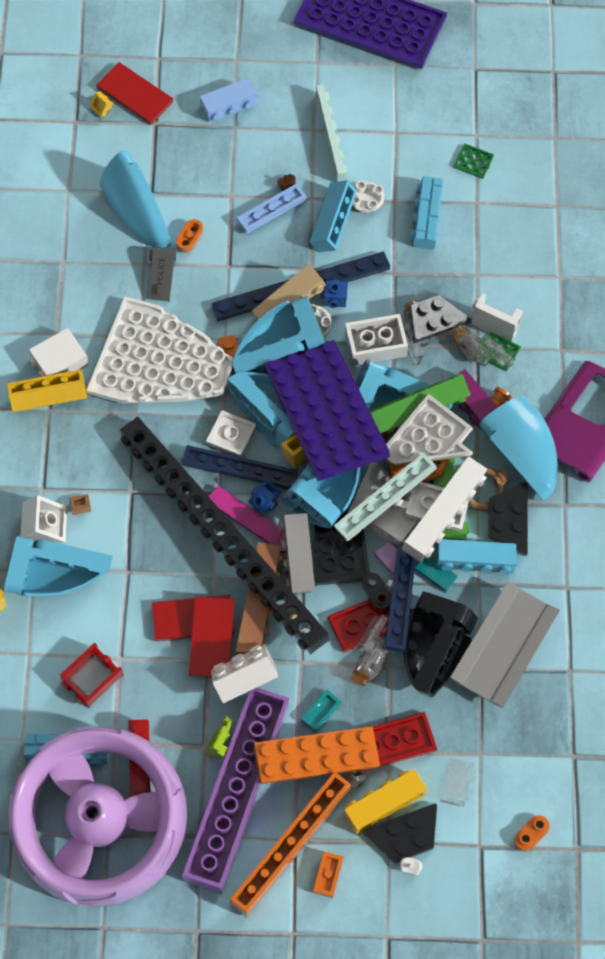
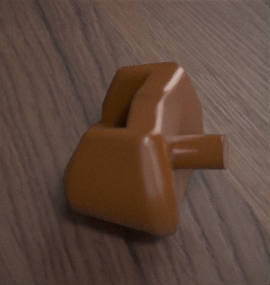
M288 174L279 178L277 183L280 189L284 191L295 185L296 177Z

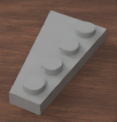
M378 463L369 464L346 515L392 479L390 473Z

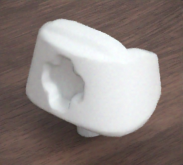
M406 857L400 862V870L402 872L418 875L422 869V863L415 858Z

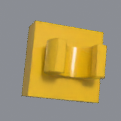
M100 91L95 92L90 103V107L100 117L106 116L107 111L113 106V102Z

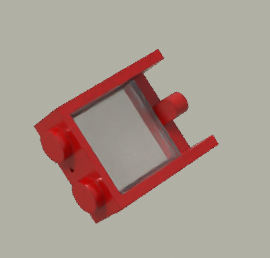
M94 642L60 674L62 680L60 684L68 692L72 690L76 694L74 698L81 705L86 704L90 708L108 688L124 676L122 668H117L108 655H104Z

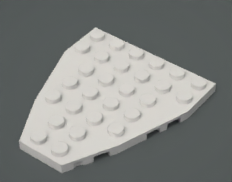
M124 296L86 392L89 395L122 404L184 402L223 396L227 388V378L231 377L234 369L233 358L225 354L221 347H217L212 343L207 335L188 323L181 322L174 314L170 315L164 311L163 307Z

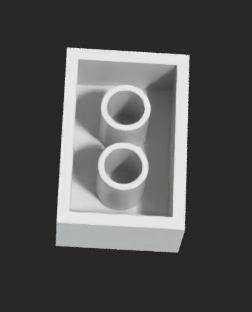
M400 314L345 323L344 334L352 366L361 365L366 359L378 362L407 357L408 344Z
M266 645L254 646L249 650L250 652L244 655L238 654L231 659L232 661L225 664L224 662L219 663L211 670L212 683L223 703L278 677L276 665Z

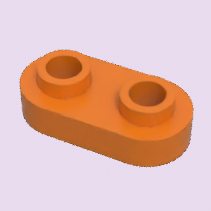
M189 220L176 239V246L179 251L184 253L190 252L203 234V224L199 220Z
M540 815L531 818L516 834L514 838L516 848L523 852L530 851L547 834L550 827L549 821ZM536 823H541L543 828H537ZM522 837H527L529 842H523Z

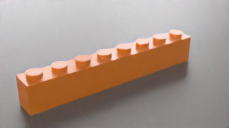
M336 772L331 775L230 898V905L247 918L348 794L351 786L348 781Z

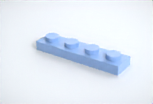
M296 183L238 216L237 222L245 233L248 234L306 201L307 196Z

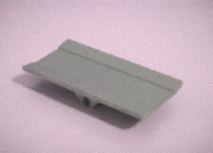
M508 581L450 679L487 701L503 708L560 609L542 602Z

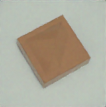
M88 494L69 498L72 515L91 512Z

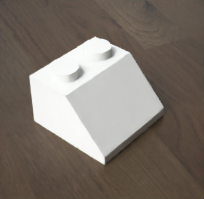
M38 495L23 501L20 536L34 539V543H37V539L65 543L67 506Z

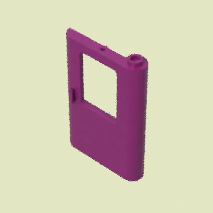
M590 361L583 362L544 418L555 442L557 460L574 468L577 477L585 482H591L605 461V424L599 426L571 411L595 375L605 378V368Z

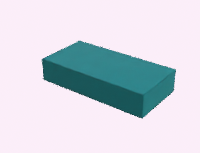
M431 556L429 558L425 557L415 567L416 572L445 593L458 577L452 571L436 568V560Z
M326 689L304 714L301 721L317 733L342 705V701Z

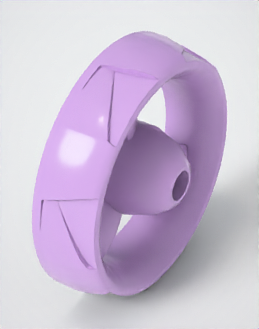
M78 728L49 740L36 751L34 758L19 775L13 786L8 805L9 835L17 856L27 874L36 884L51 895L66 902L89 907L120 904L136 898L153 887L166 874L181 849L187 825V805L184 789L170 761L148 740L120 728ZM106 752L121 755L132 760L146 772L156 792L137 794L125 799L111 786L103 783H94L92 771L83 755ZM50 777L58 788L70 797L65 807V823L72 835L60 849L53 862L44 852L36 830L37 803L43 787ZM98 810V815L93 818L94 812ZM127 828L143 832H157L149 850L129 870L107 879H83L91 862L93 847L101 848L112 845L123 836Z

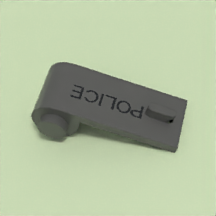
M154 247L149 252V261H152L148 299L170 301L173 268L176 263V249Z

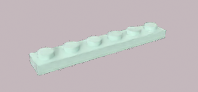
M323 84L316 85V98L337 182L344 181L345 175H347L346 164L343 165L342 160H344L343 150H339L340 138L339 135L335 134L337 130L336 122L331 118L333 110L332 106L328 105L329 93L325 91Z
M422 453L334 525L335 529L348 542L437 469L436 465Z

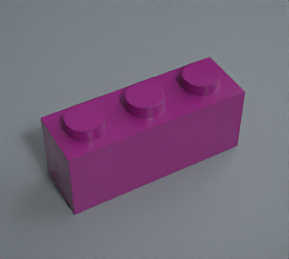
M464 369L458 374H463L471 396L466 397L467 400L457 405L462 412H466L471 423L474 426L477 425L481 430L480 422L498 407L468 371Z

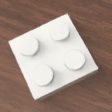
M222 410L206 440V445L233 456L242 457L256 429V424Z

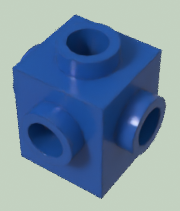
M338 280L326 281V286L321 292L324 306L331 308L346 307L348 282H340Z
M265 481L251 491V498L248 502L257 512L262 514L273 511L278 505L277 500L282 491L271 482Z

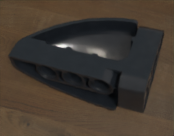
M425 591L421 593L415 609H410L406 647L403 656L413 687L420 694L432 698L452 675L469 647L472 639L465 634H471L478 617L464 604Z

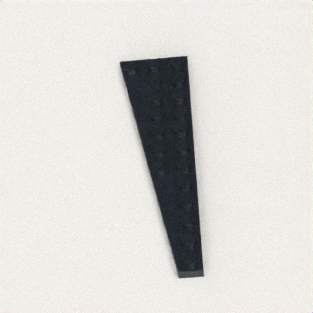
M351 503L331 528L315 525L313 559L315 586L362 581L363 577L370 573L364 529L357 537L354 536L347 542L334 527L336 523L345 517Z

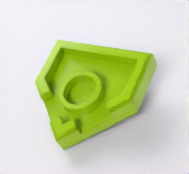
M224 717L221 722L224 726H219L204 751L206 756H213L219 760L225 756L228 747L223 744L226 743L230 736L229 730L232 718Z

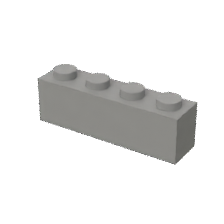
M307 513L283 515L278 522L279 532H282L283 540L280 541L281 551H284L285 557L282 560L283 571H286L287 579H284V583L294 594L312 593L315 591Z

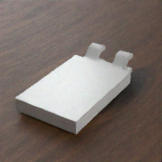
M420 482L406 493V501L399 499L393 504L392 510L397 512L405 511L404 517L421 521L444 488ZM468 499L464 503L466 507L461 515H455L454 519L456 521L450 528L451 530L461 532L469 503Z

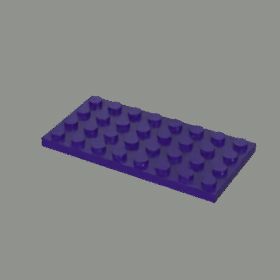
M304 0L294 19V25L423 69L447 18V12L412 0Z
M335 340L326 342L322 346L299 351L287 357L264 363L266 373L317 482L390 457V451Z

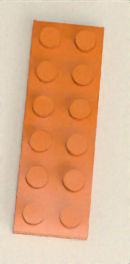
M373 726L255 742L253 744L260 785L331 775L334 772L338 774L380 767Z

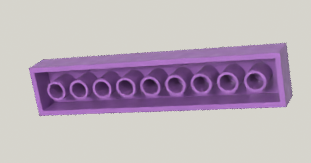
M257 687L249 691L182 874L184 882L223 894L261 787L253 744L255 742L278 739L289 707V698Z

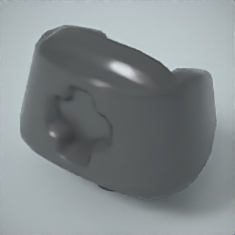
M361 771L348 773L345 776V780L351 784L350 788L361 787L366 779V775Z

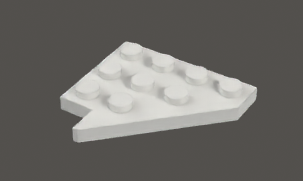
M428 394L386 444L390 451V457L386 459L393 465L398 466L410 464L422 453L431 461L471 456L473 452L464 446L462 442L473 428Z

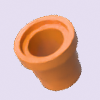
M496 387L491 400L497 407H500L507 401H510L512 397L504 389Z

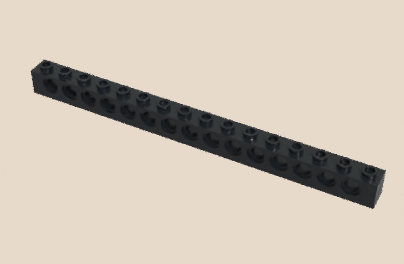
M136 417L120 429L122 443L126 447L130 446L134 457L137 460L141 459L143 461L146 471L148 473L152 472L155 475L154 479L160 486L163 485L166 488L165 491L171 499H176L180 510L183 513L186 511L190 515L189 519L194 526L198 525L201 528L200 532L206 539L209 538L213 542L212 546L218 553H223L226 563L230 567L234 566L236 568L239 578L242 581L245 579L249 583L248 587L253 594L257 593L261 597V603L265 608L269 607L273 611L272 615L278 622L282 621L286 632L291 637L294 635L298 640L297 644L303 651L307 650L311 655L327 643L329 635L324 627L139 417ZM160 466H166L163 469H159ZM172 479H178L175 482H170ZM183 492H189L187 495H181ZM195 505H201L199 508H193ZM208 518H212V519H213V520L210 521V522H205V520L208 519ZM218 532H225L223 535H216ZM231 545H236V548L229 549L228 547ZM242 559H248L245 563L240 562ZM256 572L261 573L257 577L252 576ZM267 586L273 587L269 591L264 590ZM279 600L285 601V603L282 605L276 604V602ZM291 614L298 615L294 619L288 618ZM304 628L310 629L307 633L300 632Z

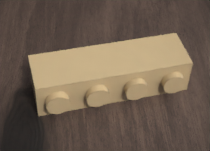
M308 264L254 308L252 312L260 319L268 311L285 301L291 303L305 296H308L310 301V298L324 290L326 284L314 268Z

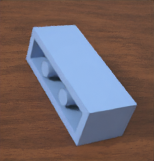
M249 78L200 96V107L208 122L219 120L224 116L235 114L240 110L251 108L257 104V93Z

